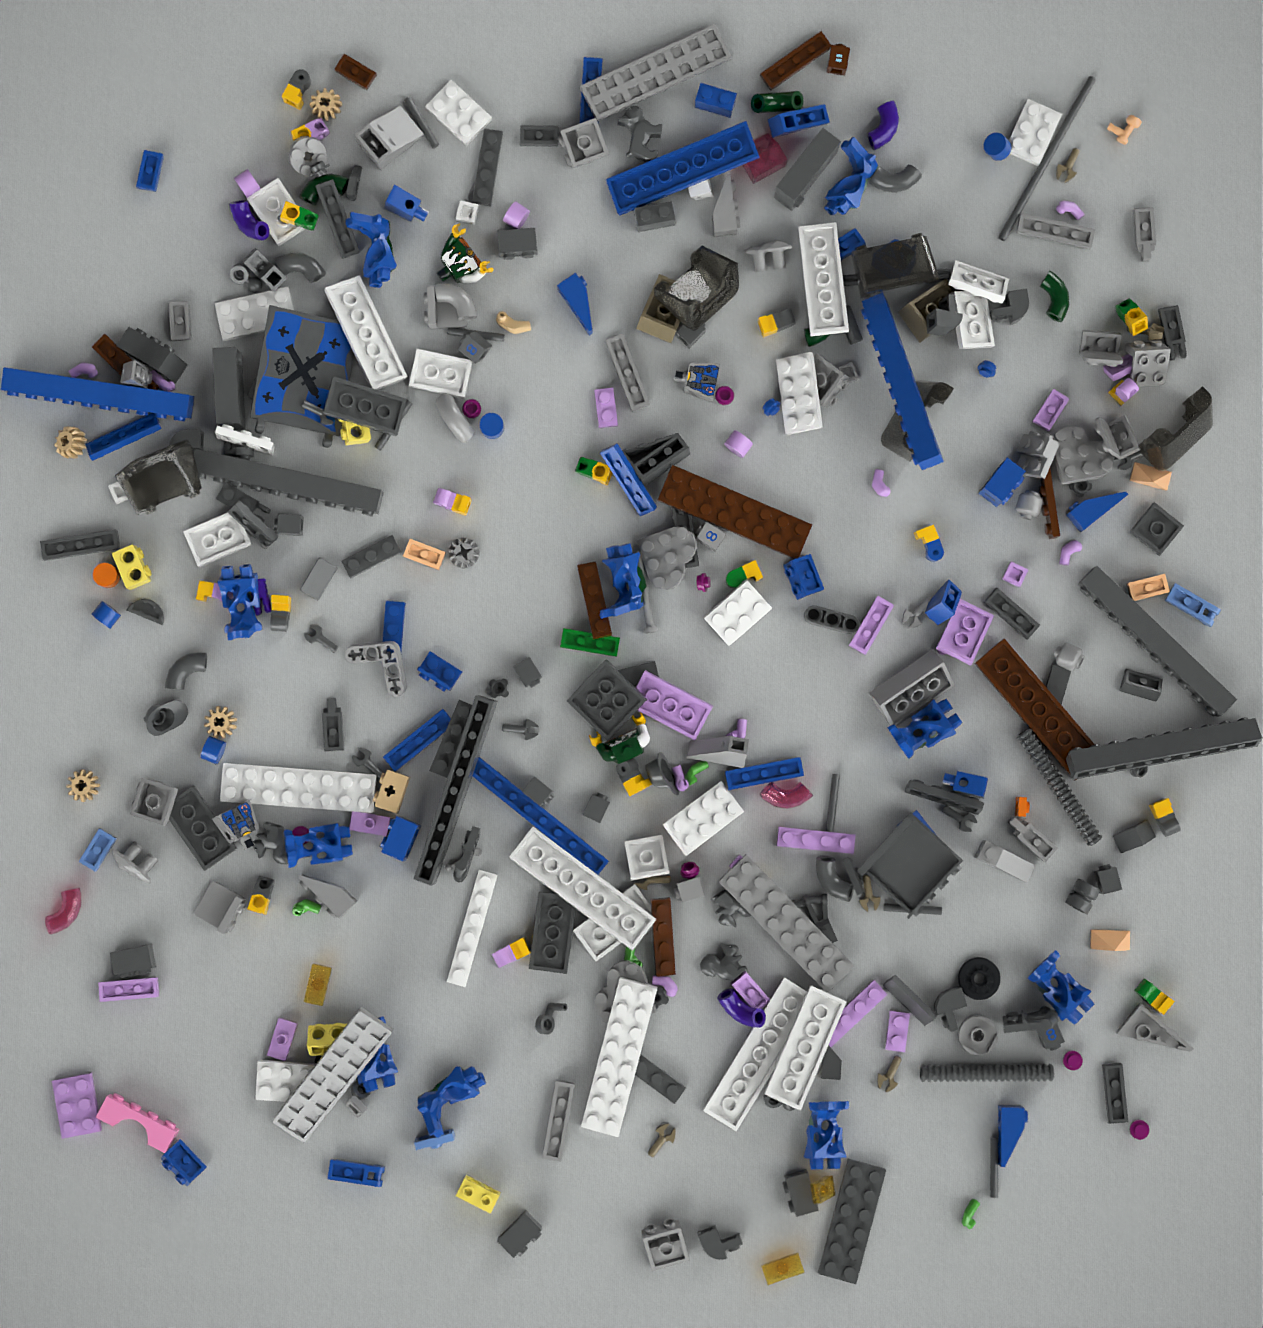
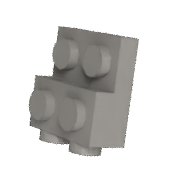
M596 118L560 131L561 136L558 137L561 148L565 147L567 154L564 157L567 165H571L572 169L609 155Z
M816 354L814 356L819 402L820 405L828 408L836 403L838 399L836 396L840 390L844 391L847 388L850 377L821 355Z
M1030 431L1029 435L1023 434L1017 448V452L1021 454L1017 465L1026 471L1023 476L1046 478L1059 447V443L1053 440L1054 437L1052 435L1043 433L1041 436L1033 431Z
M141 778V782L137 786L135 800L131 805L130 815L167 826L178 789L154 780Z
M667 1219L661 1225L649 1224L641 1230L652 1271L690 1261L679 1220Z

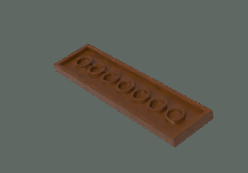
M675 465L671 466L657 499L659 502L793 559L799 558L813 525Z
M1004 638L974 664L1024 723L1032 729L1036 737L1071 777L1066 761L1069 751L1077 747L1082 749L1089 748L1094 743Z

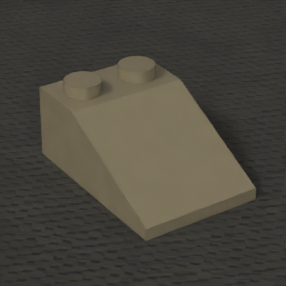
M659 274L636 329L672 343L694 288ZM675 285L682 288L686 297L685 302L676 306L674 305L678 299V293L675 289L671 288ZM670 294L674 299L670 300L666 296Z
M947 279L924 292L898 311L919 343L931 336V334H927L926 316L936 308L939 309V301L955 291L952 286L948 285Z

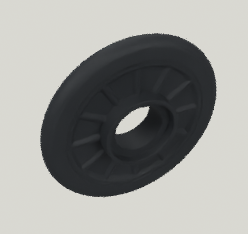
M982 957L972 958L966 961L960 968L958 983L962 987L963 993L969 998L975 1000L990 998L996 993L1000 985V972L997 966L989 959ZM977 973L984 975L985 979L982 984H976L974 981V976Z

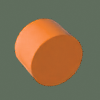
M100 563L93 570V579L104 588H113L120 581V573L117 567L109 563Z

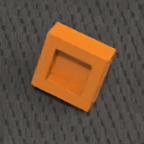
M1016 797L1015 816L1026 817V813H1029L1030 803L1027 802V797Z

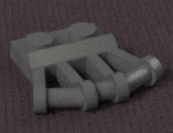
M472 826L471 831L467 830L464 839L465 843H462L464 853L461 860L455 863V871L453 873L454 880L458 883L463 882L467 877L480 837V828Z
M822 894V896L805 895L803 899L796 902L795 900L792 901L798 908L807 907L814 925L832 943L838 941L828 919L827 894ZM822 903V920L818 921L811 904Z
M1047 1006L1041 1007L1037 1012L1026 1013L1021 1010L1022 1014L1010 1012L1006 1016H1002L1004 1033L1050 1030L1053 1025L1058 1023L1057 1012Z

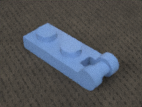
M1176 583L1173 584L1164 600L1209 627H1212L1213 619L1221 611L1218 607ZM1205 609L1209 611L1207 616L1203 615Z

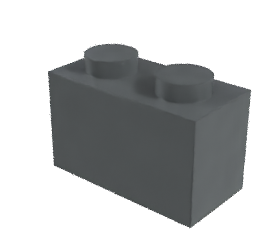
M672 201L634 208L638 232L675 226Z
M535 228L497 230L500 258L503 257L505 260H511L515 256L532 258L534 255H538Z
M533 777L522 791L541 807L543 804L547 806L554 798L551 795L554 791L536 777Z
M152 944L110 952L114 976L120 975V978L132 976L131 972L139 971V974L149 973L151 968L156 967Z
M807 1169L785 1175L786 1181L782 1182L785 1194H790L791 1200L788 1201L791 1213L795 1212L796 1217L819 1211Z
M525 1210L498 1237L497 1242L513 1258L517 1254L521 1256L528 1249L526 1245L531 1240L535 1242L542 1235L540 1233L542 1226Z

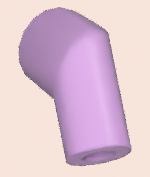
M1061 201L1056 207L1060 214H1064L1066 211L1071 212L1077 221L1085 215L1074 202Z
M875 469L872 488L879 496L887 497L891 490L882 481L884 471Z
M738 719L737 729L726 736L745 738L747 720Z
M681 765L672 768L675 777V787L678 791H685L689 783L685 780Z

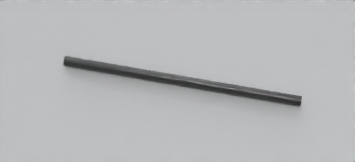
M1089 76L998 237L1000 240L1005 241L1095 83L1096 79Z

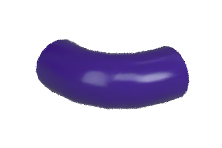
M895 101L886 102L877 108L880 115V124L876 129L867 133L873 150L879 149L888 143L897 131L899 115Z
M248 200L229 203L233 219L240 231L247 237L255 240H265L268 238L270 233L269 226L266 222L257 221L253 217Z
M733 988L726 989L717 996L724 1010L739 1023L754 1028H760L765 1024L766 1015L763 1009L746 1005Z

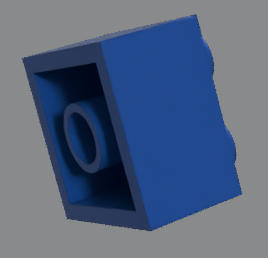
M1007 457L978 494L996 507L1000 504L1004 505L1014 494L1011 490H1015L1024 481L1023 474L1026 471Z
M396 816V819L392 818L388 826L390 833L388 837L384 836L380 845L383 848L381 853L400 861H407L421 825L401 816Z

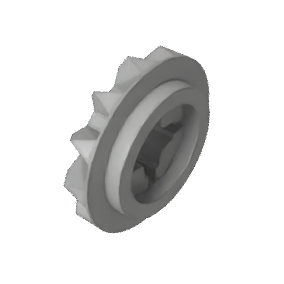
M458 538L450 546L449 558L455 566L469 568L477 562L479 548L471 539ZM461 545L465 550H471L467 553V560L462 555H458L461 552Z

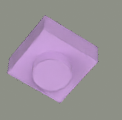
M1011 561L1002 580L1020 587L1028 569Z

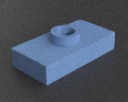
M99 828L79 862L97 872L117 838Z
M454 1129L445 1130L444 1134L438 1138L435 1135L415 1138L416 1150L427 1147L435 1149L441 1147L443 1143L454 1141Z

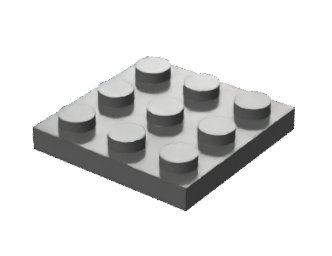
M606 659L570 696L567 702L599 734L609 741L648 699Z

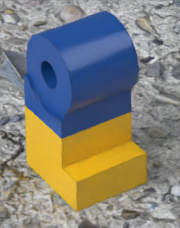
M934 524L914 532L916 540L921 538L923 541L927 560L937 562L943 557L944 549Z

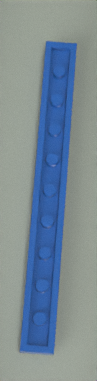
M478 758L473 777L562 849L599 875L609 862L605 857L525 795L482 758Z

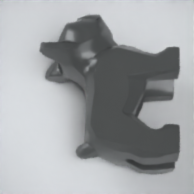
M631 106L627 109L624 116L618 118V125L627 127L631 132L630 148L626 156L635 157L646 163L656 159L658 156V150L650 151L646 145L650 138H661L662 124L652 125L644 119L642 110L638 106Z

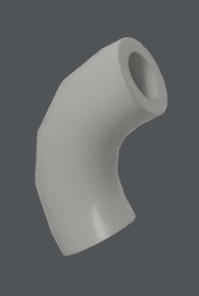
M435 284L437 303L447 302L452 304L457 310L459 320L477 318L473 299L465 290L454 284Z
M450 394L440 395L436 400V406L443 420L460 442H467L473 437L474 429L459 410L453 396Z

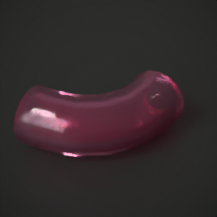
M771 782L760 793V797L774 807L785 809L798 807L814 796L802 782L787 790L781 789L774 782Z
M80 888L61 892V908L56 913L45 917L46 928L50 935L68 928L77 919L81 908Z

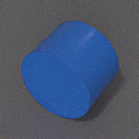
M998 132L988 135L983 144L985 152L997 161L1007 158L1012 148L1010 141Z
M487 413L480 420V429L486 438L496 439L503 434L504 423L498 414Z
M103 601L92 612V615L110 629L121 617L116 610Z
M209 736L203 746L201 759L218 764L225 751L226 742Z

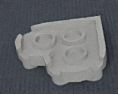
M1065 427L1054 435L1053 440L1059 443L1054 461L1061 485L1104 477L1113 467V456L1104 450L1102 441H1090L1083 428Z
M672 527L637 540L651 583L655 587L665 590L674 589L679 586L686 573L685 564L693 559L692 557L698 547L694 534L684 527Z
M623 960L614 964L607 973V986L603 987L595 996V1010L605 1023L609 1021L620 977L648 984L642 967L634 962H630V960ZM655 1003L653 1004L651 1014L657 1012Z

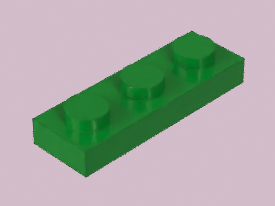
M563 628L560 648L617 657L620 638L608 636L593 639L592 633Z

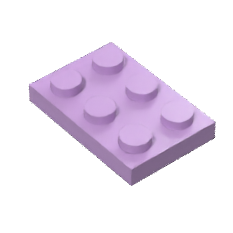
M960 599L955 615L950 617L936 649L971 666L994 615Z
M92 1073L53 1080L52 1085L62 1139L102 1131L100 1119L96 1118L99 1110Z

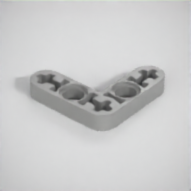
M385 641L356 644L346 650L345 657L350 663L382 661L387 690L391 696L399 697L406 691L407 685L401 651L396 642ZM389 646L390 649H394V652L392 654L390 652H387ZM370 647L377 651L376 657L369 655L368 649ZM363 651V654L355 658V655H351V652L360 653ZM391 664L397 666V674L390 672L389 666ZM397 685L401 689L397 691V689H394L393 686Z

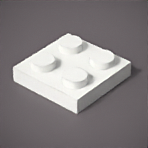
M663 835L625 841L631 880L669 874Z

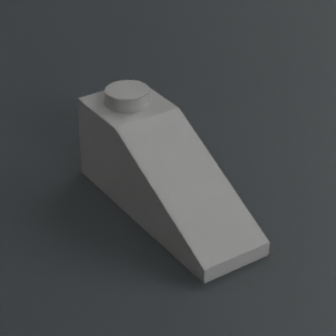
M982 840L974 857L1026 883L1035 867L1030 862L986 840Z

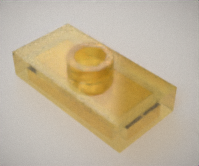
M312 964L304 1002L319 1006L324 1005L332 971L331 967Z
M825 1176L810 1184L813 1204H821L836 1195L833 1176Z
M798 1252L761 1265L768 1285L805 1273Z

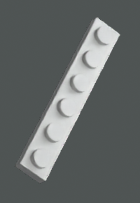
M483 870L478 871L447 982L466 987L497 880V874Z

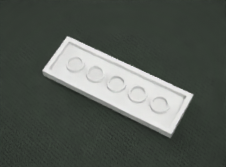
M834 222L800 226L798 230L810 336L849 332L837 224Z
M360 275L326 287L324 291L369 387L379 390L407 379L406 372Z
M813 986L809 987L767 1085L765 1095L801 1111L846 1005V1001Z

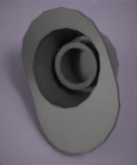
M179 700L169 701L163 705L156 704L151 706L143 718L148 732L153 736H160L177 728L186 720L188 708L185 703Z
M659 752L657 759L645 765L648 778L654 786L668 787L673 794L679 795L680 791L675 787V777L669 768L667 759L662 752Z

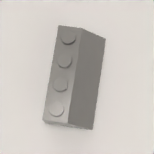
M931 650L870 691L869 694L889 726L893 724L898 726L927 706L932 700H936L955 687V684L944 662Z

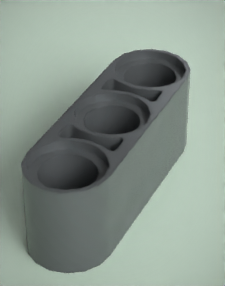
M812 605L804 613L807 623L846 634L854 633L860 626L857 617L820 606ZM815 610L818 613V618L815 620L810 619L808 612ZM834 615L837 619L836 624H829L827 616ZM847 620H852L855 623L853 630L846 628L845 622Z

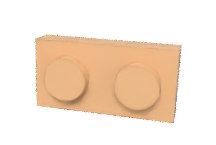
M409 539L403 557L440 570L446 552Z
M1165 574L1127 583L1129 595L1134 601L1170 592Z

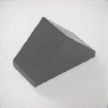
M1148 819L1113 835L1120 853L1143 846L1156 837Z

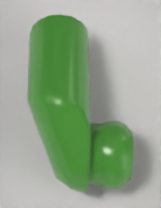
M700 761L690 767L685 774V780L688 781L689 785L697 782L696 774L709 767L707 761Z
M304 899L294 904L292 913L295 916H300L307 911L319 914L322 905Z
M626 946L624 960H630V962L643 967L642 962L634 955L635 949L632 951Z
M971 1199L962 1218L963 1226H966L968 1229H972L976 1224L972 1217L980 1203L975 1199Z

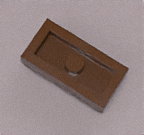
M343 54L334 69L335 72L365 90H368L377 76L376 72L346 54Z

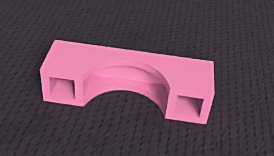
M114 1093L113 1095L106 1096L96 1118L111 1126L125 1119L136 1120L147 1131L148 1145L163 1153L170 1149L180 1130L176 1128L175 1123L169 1120L164 1122L158 1118L159 1115L151 1111L147 1113L141 1110L142 1107L140 1105L124 1101L125 1098L119 1094Z

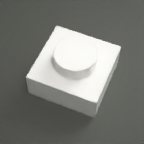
M460 200L456 220L475 225L479 204Z
M126 478L108 486L116 504L135 497Z

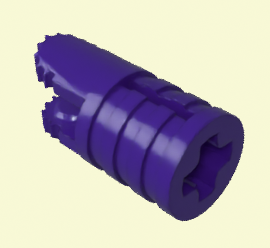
M258 579L259 598L263 602L266 613H270L272 607L266 579ZM261 602L259 608L254 606L256 616L262 613Z

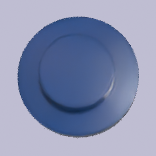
M984 360L978 365V371L983 377H994L996 365Z
M774 398L768 400L762 407L766 416L777 414L780 410V402Z

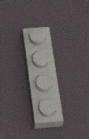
M1021 213L1016 233L1091 249L1095 229Z
M624 334L605 340L631 411L649 406V400Z
M559 1080L555 1082L542 1159L562 1161L575 1083Z

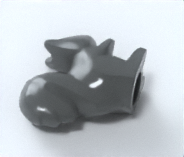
M271 822L264 823L265 834L258 833L257 837L261 840L253 841L255 844L253 848L258 853V858L263 857L266 849L269 848L273 849V858L277 863L288 864L284 827Z
M726 889L711 898L714 904L718 903L720 906L715 913L716 915L722 914L718 919L721 925L737 927L732 916L737 911L742 916H751Z
M721 943L720 946L725 956L721 960L715 955L705 956L700 963V969L706 976L714 977L718 975L721 979L733 982L747 970V967H741L738 963L742 955L735 956L739 950L737 945H724Z

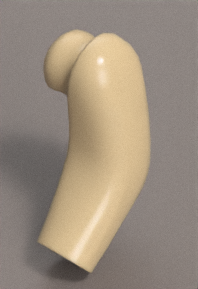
M504 311L497 314L496 322L508 332L519 334L531 331L530 321H515Z

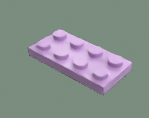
M646 670L636 686V689L648 699L638 711L696 740L713 705Z

